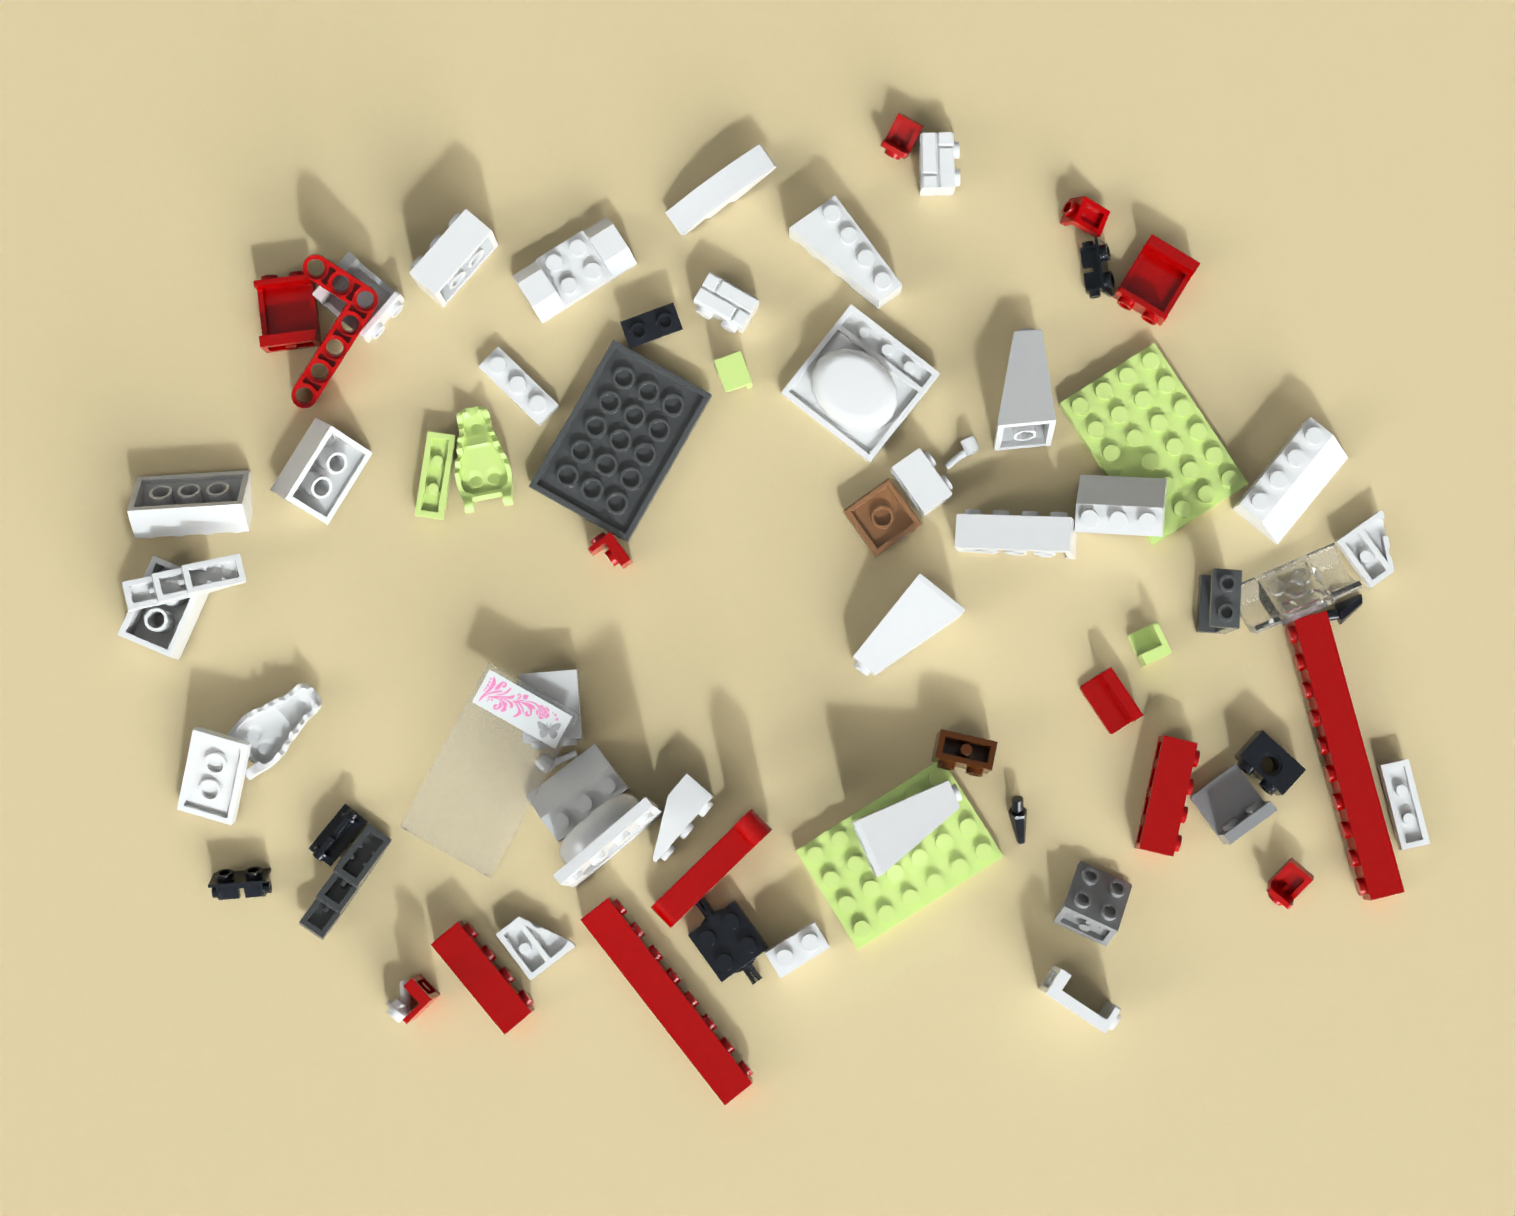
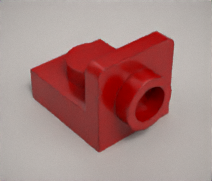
M1086 196L1070 198L1062 209L1063 215L1060 224L1064 226L1074 225L1092 237H1100L1110 211Z
M602 532L590 541L592 546L588 550L593 556L605 547H608L609 550L605 554L614 566L620 564L624 569L633 563L611 532L607 535Z

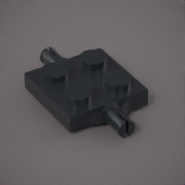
M705 897L697 902L695 905L705 919L688 936L720 981L723 982L734 973L744 971L752 985L763 978L752 963L769 946L736 900L725 908L716 911L713 910Z

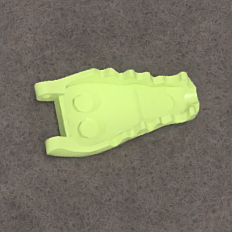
M476 406L463 409L457 413L459 437L457 440V459L455 460V478L464 504L465 513L475 512L474 502L502 496L505 506L513 505V476L510 463L493 430L487 408Z

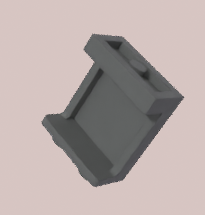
M1215 568L1212 570L1211 575L1199 576L1196 632L1227 634L1240 628L1242 570Z

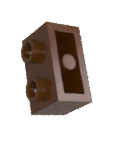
M941 729L936 735L931 761L938 762L937 767L953 771L955 767L966 769L965 773L968 775L982 777L983 773L988 774L992 771L998 742Z

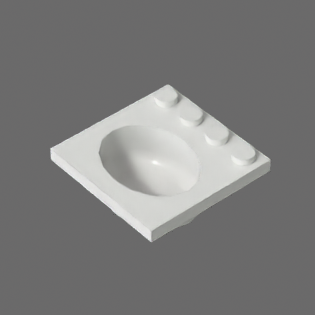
M851 304L781 394L862 458L871 463L939 377L940 373Z
M627 793L612 797L584 818L563 839L560 846V857L565 865L553 876L560 885L578 887L664 812L655 802L647 797L643 798L640 802L633 795Z

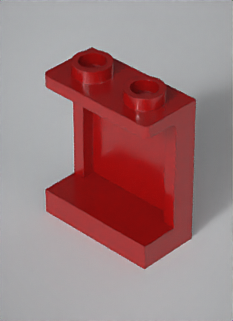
M1151 234L1113 298L1117 300V304L1128 311L1133 309L1141 314V318L1145 322L1161 326L1167 319L1168 314L1190 278L1199 267L1200 262Z
M303 271L290 272L289 276L286 277L264 275L261 276V280L253 281L254 288L258 293L262 336H259L261 349L266 353L318 347L321 344L318 305L316 298L312 295L316 290L315 282L307 278Z

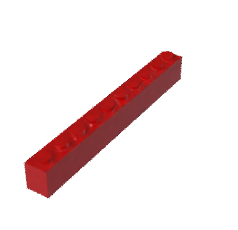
M1323 611L1287 621L1288 627L1285 628L1288 642L1290 644L1293 643L1295 655H1293L1294 666L1297 671L1301 672L1303 682L1300 684L1303 697L1308 699L1311 708L1308 711L1309 721L1312 727H1316L1319 737L1316 738V746L1319 754L1324 755L1326 766L1323 768L1327 782L1332 785L1334 792L1331 795L1334 809L1339 811L1342 821L1339 823V830L1342 838L1347 839L1349 846L1347 859L1350 866L1355 868L1357 879L1354 880L1356 891L1359 896L1363 897V900L1370 901L1405 892L1328 613Z

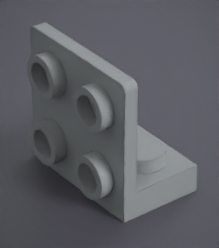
M1232 765L1190 796L1193 804L1223 844L1231 845L1277 811L1271 801H1263L1237 765Z
M1080 861L1066 900L1056 912L1053 922L1106 946L1119 929L1132 885Z

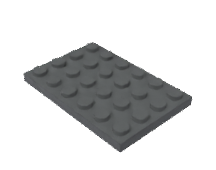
M613 340L529 487L628 543L712 398V394Z

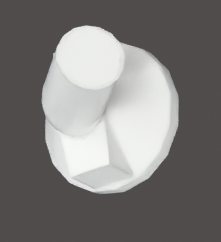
M409 980L400 981V1000L396 998L395 1001L386 1002V1005L389 1007L386 1013L398 1023L411 1011L409 1006L412 995L403 987Z

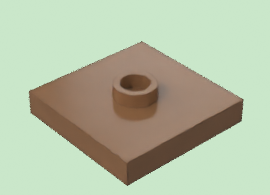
M889 478L843 510V514L875 558L922 525Z

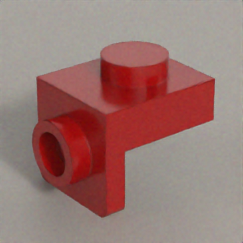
M898 113L891 129L880 146L886 149L884 153L896 160H899L900 157L905 159L910 155L924 126L904 114Z
M1291 857L1268 880L1266 891L1269 898L1275 904L1283 905L1285 908L1290 909L1293 906L1294 899L1313 881L1314 876Z

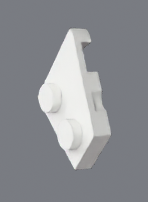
M521 916L517 917L496 934L530 981L576 946L574 942Z

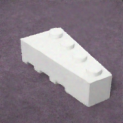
M835 195L789 228V237L793 241L803 246L815 259H819L830 268L831 272L846 281L852 289L877 309L900 294L901 282Z
M966 509L964 514L956 515L955 548L959 552L998 554L999 550H1004L1005 554L1019 556L1026 555L1027 551H1033L1034 555L1050 558L1055 556L1056 552L1066 553V559H1076L1077 532H1074L1075 521L1072 517H1067L1068 513L1050 512V516H1039V512L1022 511L1020 516L1010 515V511L994 510L993 515L982 514L981 510Z

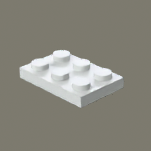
M201 727L194 728L177 810L229 825L236 822L252 742Z

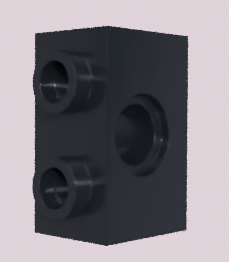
M1263 730L1256 731L1234 755L1239 761L1237 766L1247 775L1251 776L1253 774L1261 781L1258 785L1271 796L1273 794L1276 796L1284 795L1306 770ZM1266 757L1270 758L1274 764L1273 770L1270 773H1266L1262 768V761Z

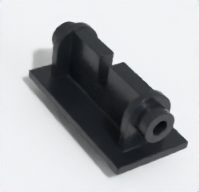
M1094 237V245L1093 241H1085L1082 243V248H1080L1082 268L1093 267V272L1084 273L1086 294H1089L1090 299L1101 297L1100 292L1112 297L1111 288L1115 287V281L1112 271L1108 270L1107 261L1111 259L1110 249L1107 243L1105 244L1100 238Z
M674 303L620 322L630 349L683 329Z
M345 803L308 849L313 852L312 855L319 861L323 860L331 867L368 821Z
M255 866L243 871L223 869L213 874L208 888H212V897L218 898V900L239 899L241 897L240 888H244L245 898L265 897L267 893H272V884L267 882L271 868L262 869Z

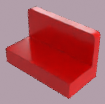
M1112 667L1104 670L1079 688L1109 734H1114L1130 722H1134L1143 716Z
M422 974L411 978L403 986L419 1003L403 1021L408 1024L415 1020L440 996Z

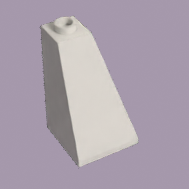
M1024 328L1020 331H1014L999 411L994 451L1051 446L1056 416L1042 329Z
M920 573L855 653L852 659L856 663L853 666L865 676H868L869 673L876 676L957 620L965 609Z
M949 780L851 822L874 876L883 875L960 808L958 801L962 800L956 784L950 785Z

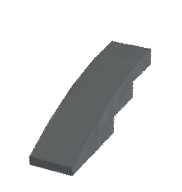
M367 824L334 868V873L316 895V900L301 918L299 925L321 940H324L370 875L392 839L370 824Z

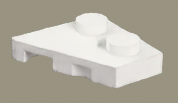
M1382 510L1334 542L1368 589L1394 572L1392 557L1389 555V538L1385 534L1383 523L1385 516Z

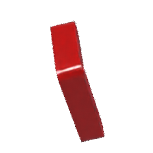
M311 254L304 260L303 272L305 276L346 302V304L293 386L291 399L299 408H309L316 403L378 304V295L372 287L319 254ZM313 259H318L324 264V271L319 275H313L307 269L308 263ZM338 275H343L349 280V286L344 291H338L332 285L333 279ZM368 291L373 295V302L370 306L363 307L358 304L357 296L360 292ZM352 315L357 318L358 326L354 330L343 328L341 322L345 316ZM332 339H337L343 344V349L338 354H331L326 348L327 343ZM317 363L324 364L328 369L327 375L322 378L315 377L311 372L313 365ZM299 388H309L313 393L312 398L307 402L300 401L296 396Z
M751 808L650 908L670 928L673 927L772 828Z

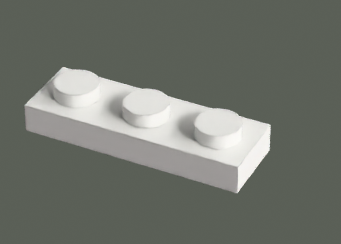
M499 347L478 366L537 425L541 426L559 408V405Z
M1409 759L1378 765L1399 850L1430 844Z

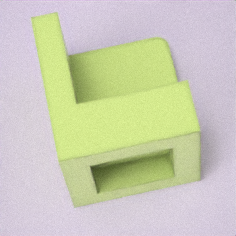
M741 351L714 360L715 369L718 377L720 376L725 392H730L744 386L747 389L752 388V380Z
M1158 622L1128 635V640L1141 667L1172 653Z

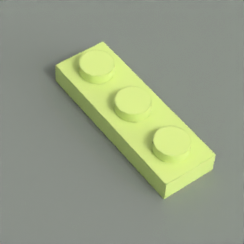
M427 432L415 508V516L445 519L457 442L456 435Z

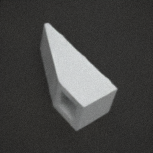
M688 774L681 779L667 796L653 855L655 862L660 858L666 861L676 849L672 845L679 836L685 839L695 827L691 823L699 814L703 818L714 805L710 801L714 796Z

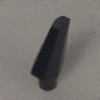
M1362 594L1336 603L1335 609L1324 610L1327 611L1329 620H1337L1339 625L1342 624L1362 605Z
M1014 796L1012 797V806L1008 813L1016 841L1019 844H1024L1027 809L1023 807V797Z

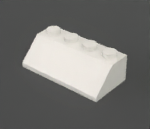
M1310 417L1300 425L1232 509L1277 545L1348 459V456L1334 435Z
M250 470L137 477L127 509L134 537H181L195 534L211 535L213 533L249 531L253 515Z

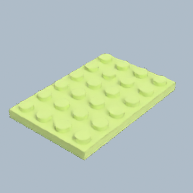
M1155 343L1059 403L1060 408L1105 476L1167 479L1164 536H1146L1152 546L1249 484Z
M934 762L795 850L857 949L1003 857V854L951 772L938 768V762ZM949 780L950 785L956 784L962 800L958 801L960 808L883 875L874 876L851 822Z

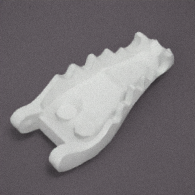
M300 683L283 697H278L266 703L263 707L253 709L245 714L227 734L252 742L249 759L254 765L248 768L245 774L249 780L274 766L287 752L290 744L302 730L305 723L321 708L322 700L311 686Z

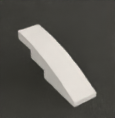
M759 144L710 177L665 213L679 233L686 235L704 219H710L729 202H735L777 168V166L762 145Z
M239 553L181 565V568L152 573L148 577L122 582V588L127 609L130 612L245 583L246 577Z

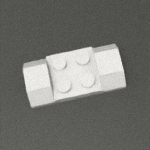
M606 217L540 256L534 263L512 277L543 324L637 265V262L614 224Z

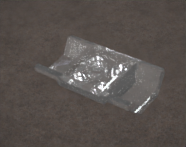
M1332 543L1242 582L1240 616L1249 631L1257 634L1280 623L1283 625L1336 603V599L1361 589L1362 584L1359 580H1353L1341 562L1337 547Z

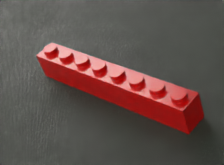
M610 897L584 916L581 919L582 923L724 1105L728 1104L753 1083L750 1077L753 1071L744 1060L737 1061L732 1054L735 1048L725 1036L720 1039L714 1029L717 1028V1025L707 1013L702 1016L696 1006L699 1005V1002L689 990L684 993L678 985L681 979L671 967L667 970L660 962L663 956L653 944L649 947L642 939L645 936L644 931L635 921L631 924L624 916L628 911L618 899L613 901Z

